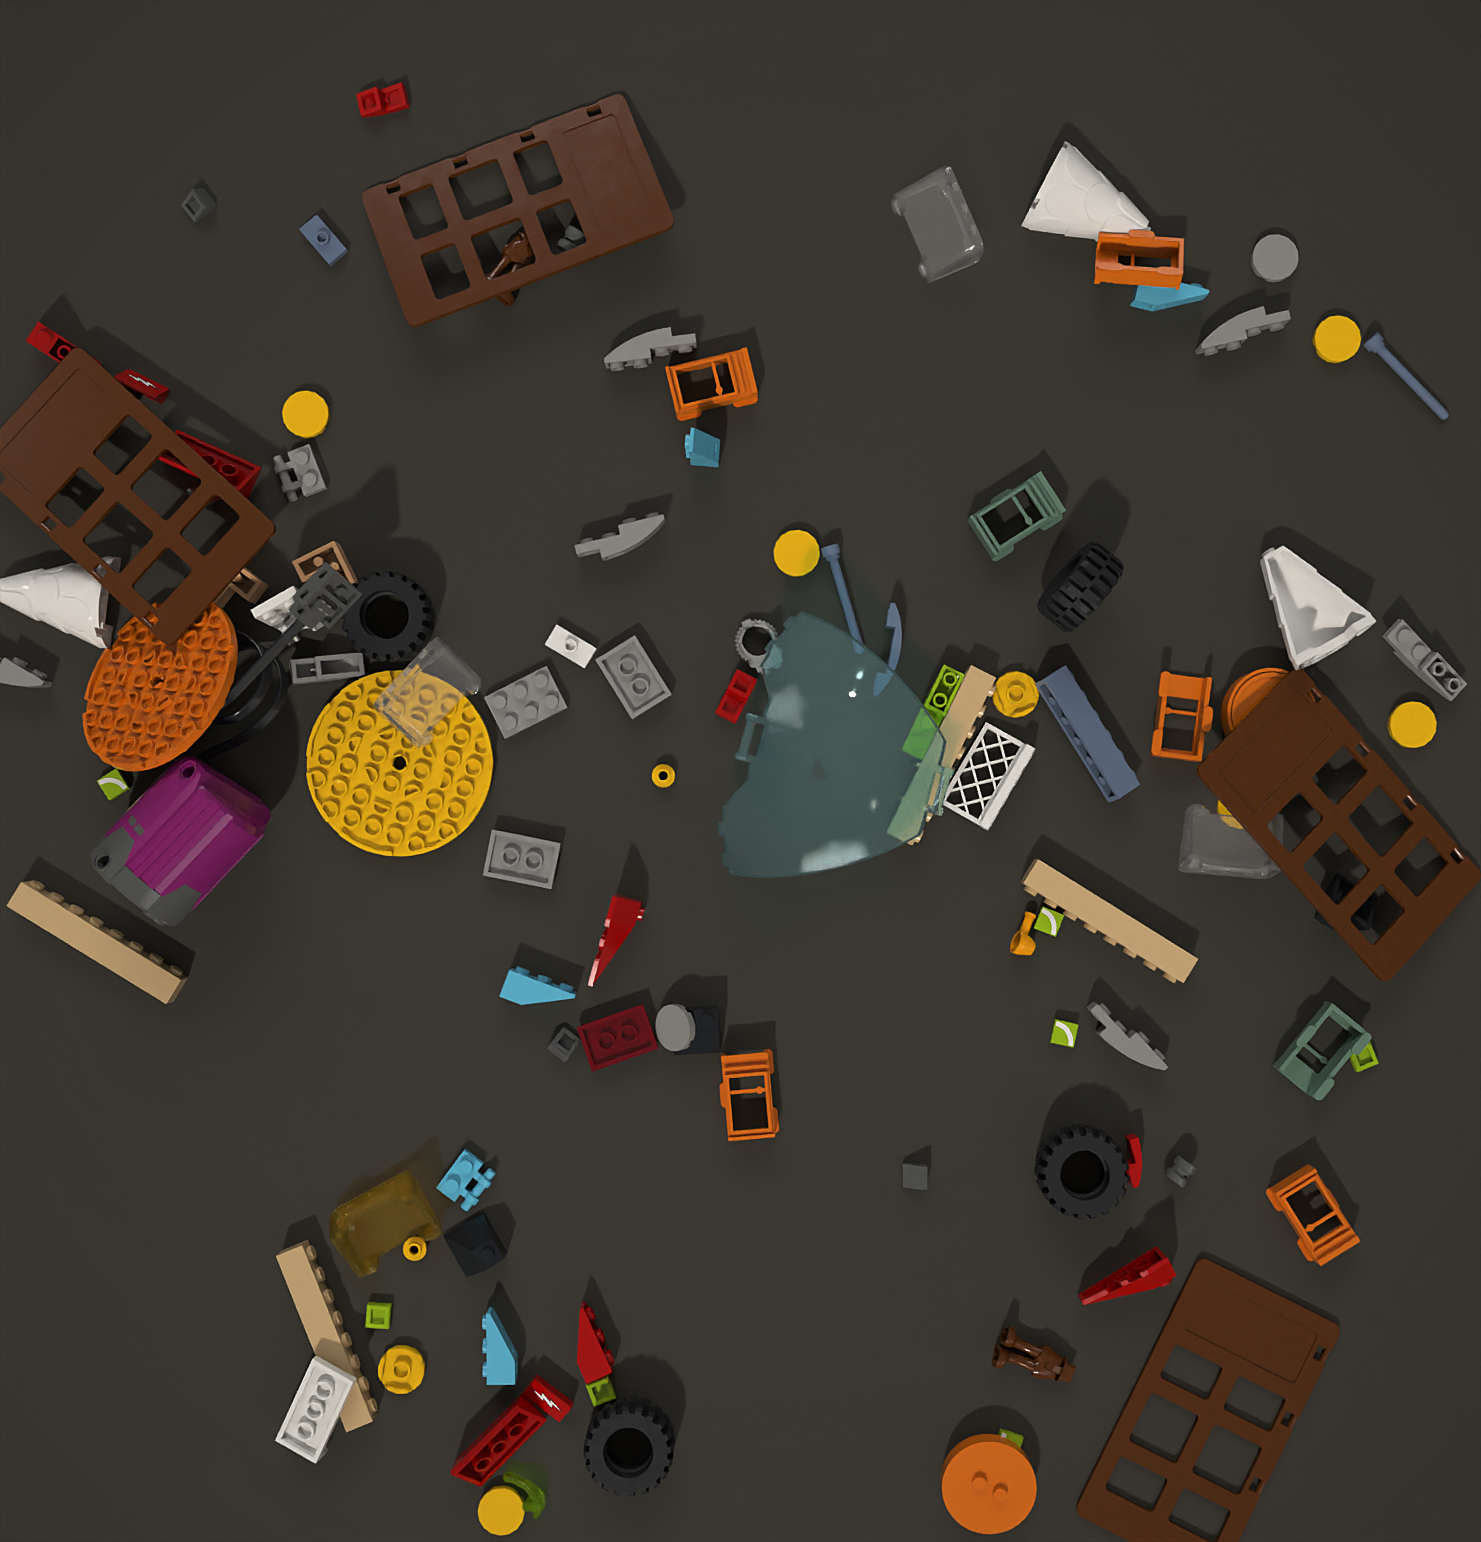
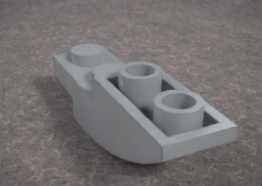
M1264 306L1239 314L1214 330L1196 348L1195 352L1196 354L1204 353V356L1218 353V349L1227 348V351L1238 349L1247 339V336L1258 335L1262 333L1261 330L1270 329L1272 332L1284 328V325L1291 319L1289 310L1266 315Z
M671 327L636 336L621 344L604 358L606 369L610 368L611 371H620L625 366L644 368L647 367V364L652 363L651 354L666 356L669 355V352L679 351L682 354L690 353L692 349H697L695 333L672 336Z
M658 512L647 514L645 519L637 521L636 518L625 519L622 521L623 524L618 525L619 535L611 532L602 535V539L594 541L593 538L582 539L579 541L580 544L575 545L577 556L583 557L601 553V557L605 561L628 553L650 539L665 524L664 515H659Z
M1397 619L1382 636L1394 648L1392 652L1408 668L1447 700L1452 701L1467 685L1438 652H1432L1404 620Z
M17 657L13 659L0 658V683L30 688L51 687L53 684L46 679L47 675L37 669L30 670L26 667L27 663Z
M1092 1002L1086 1007L1102 1024L1095 1032L1116 1050L1152 1068L1161 1070L1168 1068L1163 1062L1166 1060L1164 1055L1158 1049L1153 1051L1149 1047L1148 1043L1150 1040L1141 1031L1137 1033L1130 1030L1125 1034L1127 1029L1118 1020L1114 1022L1109 1017L1111 1012L1103 1003L1098 1005Z

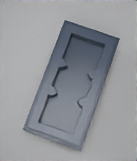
M317 214L299 229L330 266L348 252Z

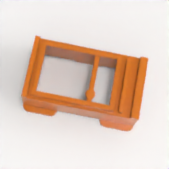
M1130 230L1129 234L1099 232L1095 256L1094 284L1111 282L1114 284L1175 287V290H1179L1184 272V238L1157 237L1153 231ZM1118 255L1131 256L1130 266L1118 263ZM1136 256L1171 260L1170 267L1152 268L1134 266V259Z
M747 347L665 367L676 416L679 421L700 417L704 410L729 404L739 408L755 404L758 401V391ZM728 363L735 392L722 395L723 389L720 387L715 366ZM712 367L717 386L716 393L719 396L683 404L677 374Z
M1167 671L1160 673L1150 756L1193 762L1202 761L1205 732L1211 730L1213 709L1209 707L1212 677L1181 676L1170 674ZM1167 696L1198 700L1196 713L1172 710L1166 707ZM1175 713L1196 716L1191 752L1161 748L1165 714Z
M764 1049L763 1052L735 1055L721 1053L723 1082L720 1084L721 1106L726 1108L728 1141L775 1137V1133L779 1131L778 1110L772 1105L770 1075L774 1072L772 1050ZM764 1075L765 1088L758 1086L755 1089L730 1091L729 1078ZM754 1092L761 1094L766 1092L769 1127L733 1130L730 1095Z
M1307 1164L1274 1186L1266 1189V1195L1277 1211H1283L1298 1235L1297 1245L1308 1261H1315L1318 1265L1322 1266L1360 1242V1239L1341 1212L1333 1194L1325 1186L1317 1170L1311 1165ZM1314 1181L1332 1212L1313 1224H1308L1304 1229L1285 1198ZM1335 1215L1340 1226L1312 1242L1307 1232L1313 1231L1316 1226Z

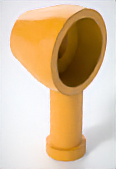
M1025 911L1021 928L1011 941L1010 952L1017 955L1030 956L1035 950L1036 943L1028 936V933L1036 915Z

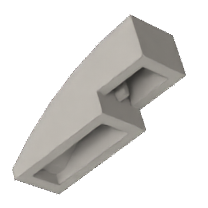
M362 653L316 656L314 658L289 661L291 685L365 676Z

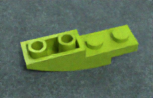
M946 665L942 666L910 730L902 751L921 760L925 758L965 674Z

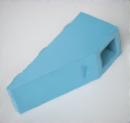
M1181 283L1179 290H1175V287L1135 285L1130 306L1148 311H1157L1203 300L1209 294V290L1196 283H1191L1190 285Z
M691 428L690 435L686 434L685 436L686 458H690L691 465L719 467L720 439L696 428Z
M517 966L516 969L512 968L509 970L499 996L524 1005L572 999L576 997L577 992H574V987L565 983H560V986L551 983V978L540 974L537 978L530 975L529 970Z
M489 1307L482 1319V1328L486 1330V1338L483 1339L482 1349L483 1353H487V1362L483 1363V1377H487V1385H515L518 1379V1353L494 1308Z

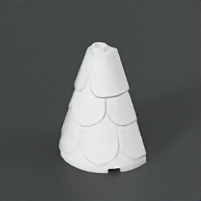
M1066 141L1021 225L1034 231L1095 239L1096 242L1098 241L1099 232L1129 234L1130 230L1150 231L1151 227L1147 226L1149 223L1148 219L1123 192H1119L1104 174L1098 171L1076 147Z
M1281 546L1276 550L1272 547L1261 555L1263 558L1260 560L1269 600L1273 602L1288 657L1295 670L1300 669V667L1302 669L1329 656L1348 644L1356 635H1361L1376 622L1370 612L1344 594L1340 588L1317 573V569L1285 546Z
M108 556L102 558L117 573L120 572V557ZM70 563L47 570L41 568L0 579L1 603L36 621L42 620L96 647L110 649L113 626L105 624L109 592L78 563ZM101 565L95 569L101 577H104L108 572Z

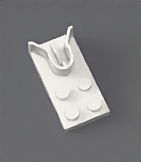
M292 586L251 609V612L256 619L280 630L283 634L297 619L288 609L295 602L292 596L299 589ZM319 622L312 630L316 631L325 625ZM298 635L288 643L289 646L300 640Z
M315 1356L307 1369L275 1441L316 1464L328 1450L326 1447L327 1442L357 1378Z

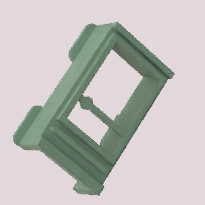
M1040 471L1012 490L1006 489L992 498L989 505L971 515L967 521L991 559L998 561L1011 553L1016 543L1038 529L1047 530L1060 522L1063 518L1062 514L1066 509ZM1023 489L1026 490L1043 519L1035 524L1032 523V519L1027 516L1015 497ZM1012 498L1025 518V523L1030 527L1002 545H999L981 516Z
M1324 1001L1323 1006L1272 1066L1307 1095L1316 1100H1322L1334 1086L1332 1078L1352 1054L1358 1055L1370 1042L1372 1036L1333 1003ZM1328 1016L1350 1033L1349 1037L1329 1061L1307 1045L1308 1041ZM1302 1047H1305L1314 1054L1321 1063L1326 1064L1318 1074L1296 1057Z

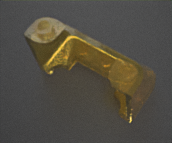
M403 1171L339 1206L332 1212L329 1218L330 1241L359 1279L377 1270L380 1255L406 1242L409 1238L419 1234L422 1240L428 1241L434 1240L438 1235L442 1234V1226L411 1171Z

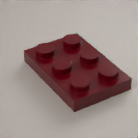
M644 1003L577 1026L592 1072L659 1048Z

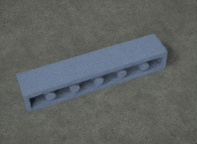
M1066 665L1035 683L1038 691L1108 803L1120 799L1140 785L1135 772L1126 763L1123 753L1116 747L1110 732L1101 723L1098 713L1091 707L1085 692L1080 689L1073 673L1068 670Z

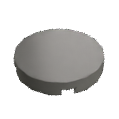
M1279 234L1268 235L1262 238L1256 244L1250 256L1251 266L1255 274L1266 279L1265 281L1280 282L1288 278L1296 269L1299 260L1295 244L1289 238Z
M681 1004L664 1006L658 1012L655 1030L662 1046L670 1051H680L688 1048L690 1041L695 1036L693 1016Z

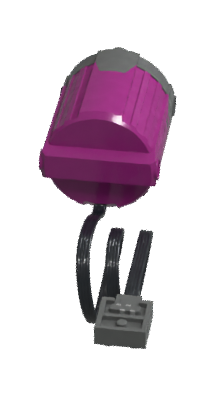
M327 562L292 596L295 602L288 610L297 619L269 649L261 646L249 635L235 630L237 638L249 641L237 643L238 652L257 650L260 658L232 686L221 709L233 702L262 672L261 680L255 693L241 708L230 715L215 717L212 722L218 725H229L249 715L261 703L269 689L272 676L270 662L273 661L279 676L277 695L269 709L248 729L228 741L203 751L197 758L194 756L177 757L91 849L90 860L94 869L97 870L101 877L142 909L143 914L153 919L159 925L177 926V924H181L265 835L266 824L271 815L264 802L257 795L211 768L206 763L212 757L250 740L263 730L280 712L288 693V677L283 664L276 656L305 626L312 630L321 622L330 629L361 597L362 593Z

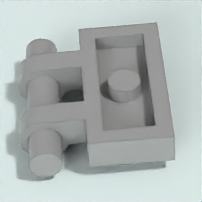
M308 444L287 452L290 458V462L284 463L281 455L273 457L275 463L274 470L276 475L280 476L283 484L281 487L282 491L287 495L289 502L298 500L295 491L302 489L305 497L328 489L311 445ZM294 470L298 481L291 482L288 472Z

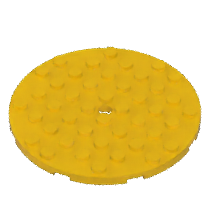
M410 670L374 673L362 677L343 688L324 707L318 716L309 737L306 751V776L309 790L324 820L351 844L363 850L385 856H413L427 853L448 844L469 827L481 811L487 799L493 777L494 760L491 739L487 727L474 705L460 691L447 682L425 673ZM400 756L406 760V767L402 770H398L394 766V760Z

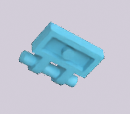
M465 1149L436 1188L454 1202L459 1195H462L465 1200L461 1204V1208L469 1211L472 1205L478 1203L480 1200L479 1196L484 1189L489 1188L492 1184V1178L496 1172L491 1168H488L485 1174L480 1172L479 1169L484 1162ZM474 1178L478 1183L471 1191L466 1186Z

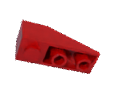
M38 321L25 339L26 342L59 363L71 350L78 348ZM92 357L100 365L102 364L100 361Z
M584 1301L581 1304L579 1315L577 1364L586 1384L612 1373L615 1358L612 1351L606 1349L604 1344L606 1338L602 1329H597L594 1322L596 1315L591 1306L588 1307Z

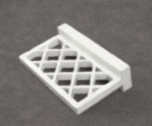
M986 722L939 803L989 831L1034 754L1035 748L1024 744ZM990 730L996 733L999 743L985 746L983 737L986 731ZM1000 736L1005 738L1007 741L1001 742ZM982 742L983 747L977 748L979 743ZM1013 743L1020 748L1016 755L1005 757L1002 745ZM1000 746L1003 759L990 762L986 749ZM984 750L987 763L973 766L972 755L975 752ZM1012 760L1011 764L1008 767L1007 761ZM970 761L971 767L965 768ZM1004 762L1006 767L1005 774L994 778L991 765ZM988 766L991 779L978 782L974 769ZM972 770L975 783L962 786L960 781L961 774ZM1001 779L998 786L996 787L995 781ZM958 781L959 787L954 788L955 784ZM993 782L994 793L991 796L982 798L979 785ZM976 786L980 799L966 802L963 789ZM960 790L964 803L953 805L946 800L951 792ZM989 800L986 806L984 807L983 801ZM981 802L983 811L978 819L969 814L967 805ZM965 806L966 812L958 807Z

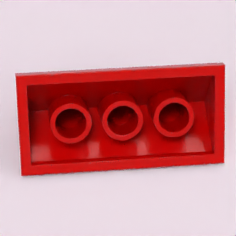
M176 430L174 432L247 499L249 498L261 472L260 466L182 431ZM165 451L158 459L169 466L200 479L170 451Z
M521 1393L455 1460L450 1471L452 1476L481 1487L547 1419Z

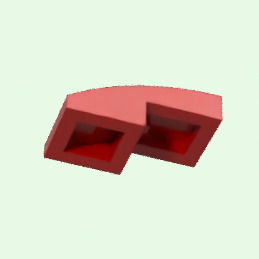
M402 82L381 90L378 87H374L356 94L360 114L363 118L385 115L410 108L406 88Z
M737 669L715 714L736 724L758 679Z
M1133 1133L1125 1136L1131 1159L1126 1160L1129 1166L1126 1173L1129 1175V1184L1136 1188L1139 1186L1141 1179L1142 1152L1139 1137Z

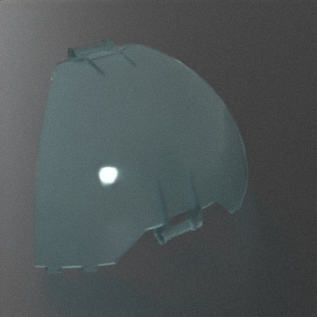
M802 611L796 617L790 616L783 624L786 627L777 640H770L764 649L768 653L759 667H762L769 700L763 717L746 713V726L739 751H736L734 758L750 763L747 781L730 797L725 805L722 804V822H717L718 834L723 837L725 853H720L722 865L728 867L729 875L776 878L813 874L855 864L899 847L921 835L928 812L940 816L943 815L944 809L942 806L950 777H953L955 772L954 769L941 766L947 741L925 706L907 684L882 659L857 639L840 628ZM759 723L763 724L764 728L757 754L754 756L748 754L755 725ZM936 772L941 773L933 805L927 804Z

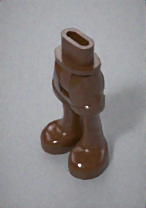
M525 231L519 232L516 238L505 245L502 249L503 257L485 277L487 280L500 277L510 264L514 265L509 273L534 263L535 255ZM512 291L496 297L507 307H511L515 302Z
M1009 1325L1004 1327L999 1336L1000 1344L1022 1350L1032 1355L1033 1358L1022 1356L997 1344L992 1357V1366L994 1368L1002 1369L1006 1363H1013L1031 1371V1375L1038 1379L1045 1378L1055 1380L1056 1382L1061 1380L1067 1383L1071 1382L1076 1365L1068 1363L1067 1358L1061 1357L1054 1352L1052 1347L1047 1345L1038 1347L1028 1343L1017 1336L1014 1327Z

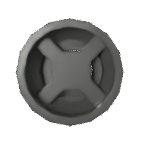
M568 225L564 238L558 241L556 247L560 251L565 252L585 244L586 238L580 230Z
M1177 1155L1174 1159L1173 1167H1168L1164 1174L1183 1188L1187 1184L1186 1178L1193 1175L1197 1169Z

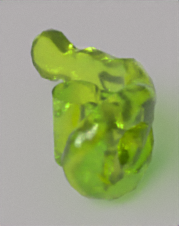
M506 1472L503 1475V1480L507 1483H514L516 1486L524 1489L529 1495L522 1505L523 1510L533 1512L532 1517L538 1519L545 1508L546 1499L544 1492L532 1481L520 1475Z

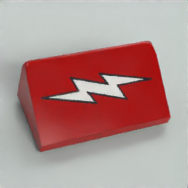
M127 369L114 377L123 386L160 404L164 403L170 391L168 387L131 369Z
M538 1374L535 1375L522 1392L524 1396L558 1422L573 1407V1401Z

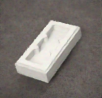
M558 625L555 626L545 643L549 648L583 668L587 667L597 648Z

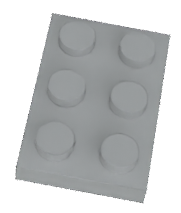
M635 635L596 659L597 664L632 719L672 695Z
M547 666L484 697L505 739L568 708Z
M492 829L483 876L552 889L561 843Z

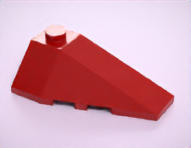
M619 894L613 895L604 924L606 929L603 931L600 939L599 952L595 957L589 978V986L595 984L636 925L637 920L642 921L645 908L641 907L643 901Z
M1155 1246L1077 1296L1083 1305L1155 1289L1159 1286L1164 1287L1170 1284L1173 1280L1172 1278L1177 1275L1167 1256Z

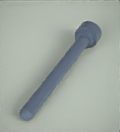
M1378 332L1373 334L1363 346L1369 352L1372 351L1374 354L1377 352L1440 419H1447L1449 416L1447 410L1384 346L1385 343L1382 341L1384 338Z
M833 544L821 548L823 558H826V561L830 563L855 651L861 654L864 652V645L838 560L841 550L839 544Z

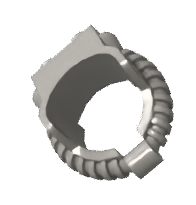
M748 618L741 622L742 627H739V631L735 635V647H737L738 654L745 658L746 661H749L750 667L755 668L758 674L760 672L764 674L769 671L768 668L772 666L775 668L781 665V661H783L781 656L782 648L778 645L779 636H777L778 632L775 631L776 629L773 628V625H770L769 622L766 623L764 620L761 621V619H754L752 621ZM753 626L761 627L770 634L771 646L764 655H752L745 650L742 638L747 629Z

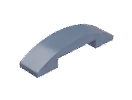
M890 603L888 606L884 628L894 630L886 672L877 671L872 691V696L875 697L879 695L891 679L901 651L902 628L895 603Z

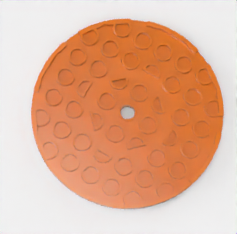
M157 602L152 604L156 609L162 605ZM214 603L173 645H167L160 641L134 616L118 631L117 635L119 637L110 649L105 648L88 682L84 697L88 701L86 712L82 715L87 743L103 762L124 771H144L163 765L187 751L210 726L220 709L224 706L225 699L234 682L238 644L231 619L226 612ZM152 612L146 617L153 625L159 620Z

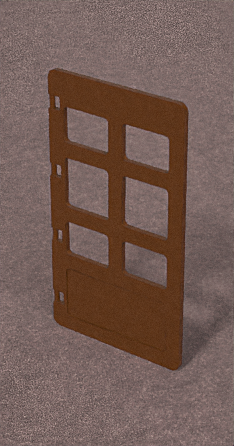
M619 94L539 123L522 132L513 133L466 151L457 157L448 158L397 178V180L367 189L362 194L364 207L405 319L411 327H420L667 232L674 226L673 215L627 102ZM600 108V114L589 118L588 112ZM531 134L534 135L535 139L522 143L521 138ZM547 143L563 183L541 193L529 195L514 156L519 152ZM467 159V165L455 169L454 164ZM498 162L513 202L473 219L464 220L451 188L450 180L485 165ZM400 185V191L388 194V189ZM433 187L448 227L416 240L413 238L400 200L402 197ZM569 201L573 205L586 238V243L553 255L537 214ZM521 221L535 255V263L495 279L487 280L472 239L512 222ZM456 246L469 279L470 287L448 297L436 299L422 258L447 247Z
M81 348L71 350L0 428V472L7 477L3 483L0 482V491L37 526L46 532L83 569L92 575L98 583L141 621L160 641L167 645H173L179 641L276 532L275 524ZM132 416L152 435V438L119 475H116L96 457V451L127 417ZM165 451H170L201 479V485L169 520H164L133 491L134 485ZM84 468L104 487V492L72 527H68L49 510L48 505L75 474ZM215 496H219L239 514L240 518L207 555H202L183 537L182 533ZM118 503H122L153 532L152 539L120 573H117L85 542L91 532ZM49 518L57 524L53 530L45 524ZM170 548L191 567V573L165 602L156 609L135 590L134 586L157 559ZM99 565L108 571L104 577H101L95 571ZM150 612L159 619L154 625L146 619Z
M1293 669L1197 766L1196 773L1200 780L1379 980L1388 981L1396 975L1481 879V873L1424 806L1412 796L1409 789L1380 756L1367 745L1363 737L1335 705L1315 686L1316 684L1305 671ZM1310 690L1319 698L1316 703L1307 694ZM1358 744L1366 751L1364 756L1356 750L1355 747ZM1341 746H1344L1364 768V774L1336 804H1333L1314 783L1313 776ZM1377 786L1387 794L1410 821V826L1382 856L1376 853L1348 820L1350 814ZM1299 792L1320 815V821L1289 852L1268 829V823ZM1405 798L1413 805L1411 810L1402 802ZM1333 833L1338 835L1367 869L1366 874L1337 905L1304 869L1306 861ZM1424 837L1445 860V865L1417 896H1414L1395 874L1394 870ZM1452 851L1460 858L1458 863L1450 856ZM1382 885L1400 905L1402 912L1372 945L1353 925L1350 918L1378 886Z
M1200 1258L1196 1260L1077 1501L1076 1510L1078 1515L1129 1542H1238L1259 1501L1260 1494L1293 1431V1427L1298 1417H1300L1325 1366L1324 1363L1340 1335L1339 1327L1334 1322L1209 1259ZM1180 1345L1221 1366V1370L1206 1398H1202L1161 1377V1372L1174 1346ZM1318 1346H1321L1325 1349L1320 1359L1317 1360L1313 1356ZM1238 1377H1244L1284 1398L1270 1429L1266 1430L1224 1409V1404ZM1151 1394H1157L1197 1414V1419L1175 1461H1170L1130 1440V1435ZM1286 1411L1292 1413L1287 1426L1281 1423ZM1215 1425L1221 1426L1260 1446L1251 1469L1240 1491L1237 1493L1193 1472V1467ZM1125 1457L1166 1478V1482L1152 1509L1148 1510L1106 1489V1484L1119 1458ZM1254 1477H1257L1261 1480L1254 1491L1249 1487ZM1183 1489H1189L1229 1510L1228 1516L1215 1541H1209L1169 1520V1516Z

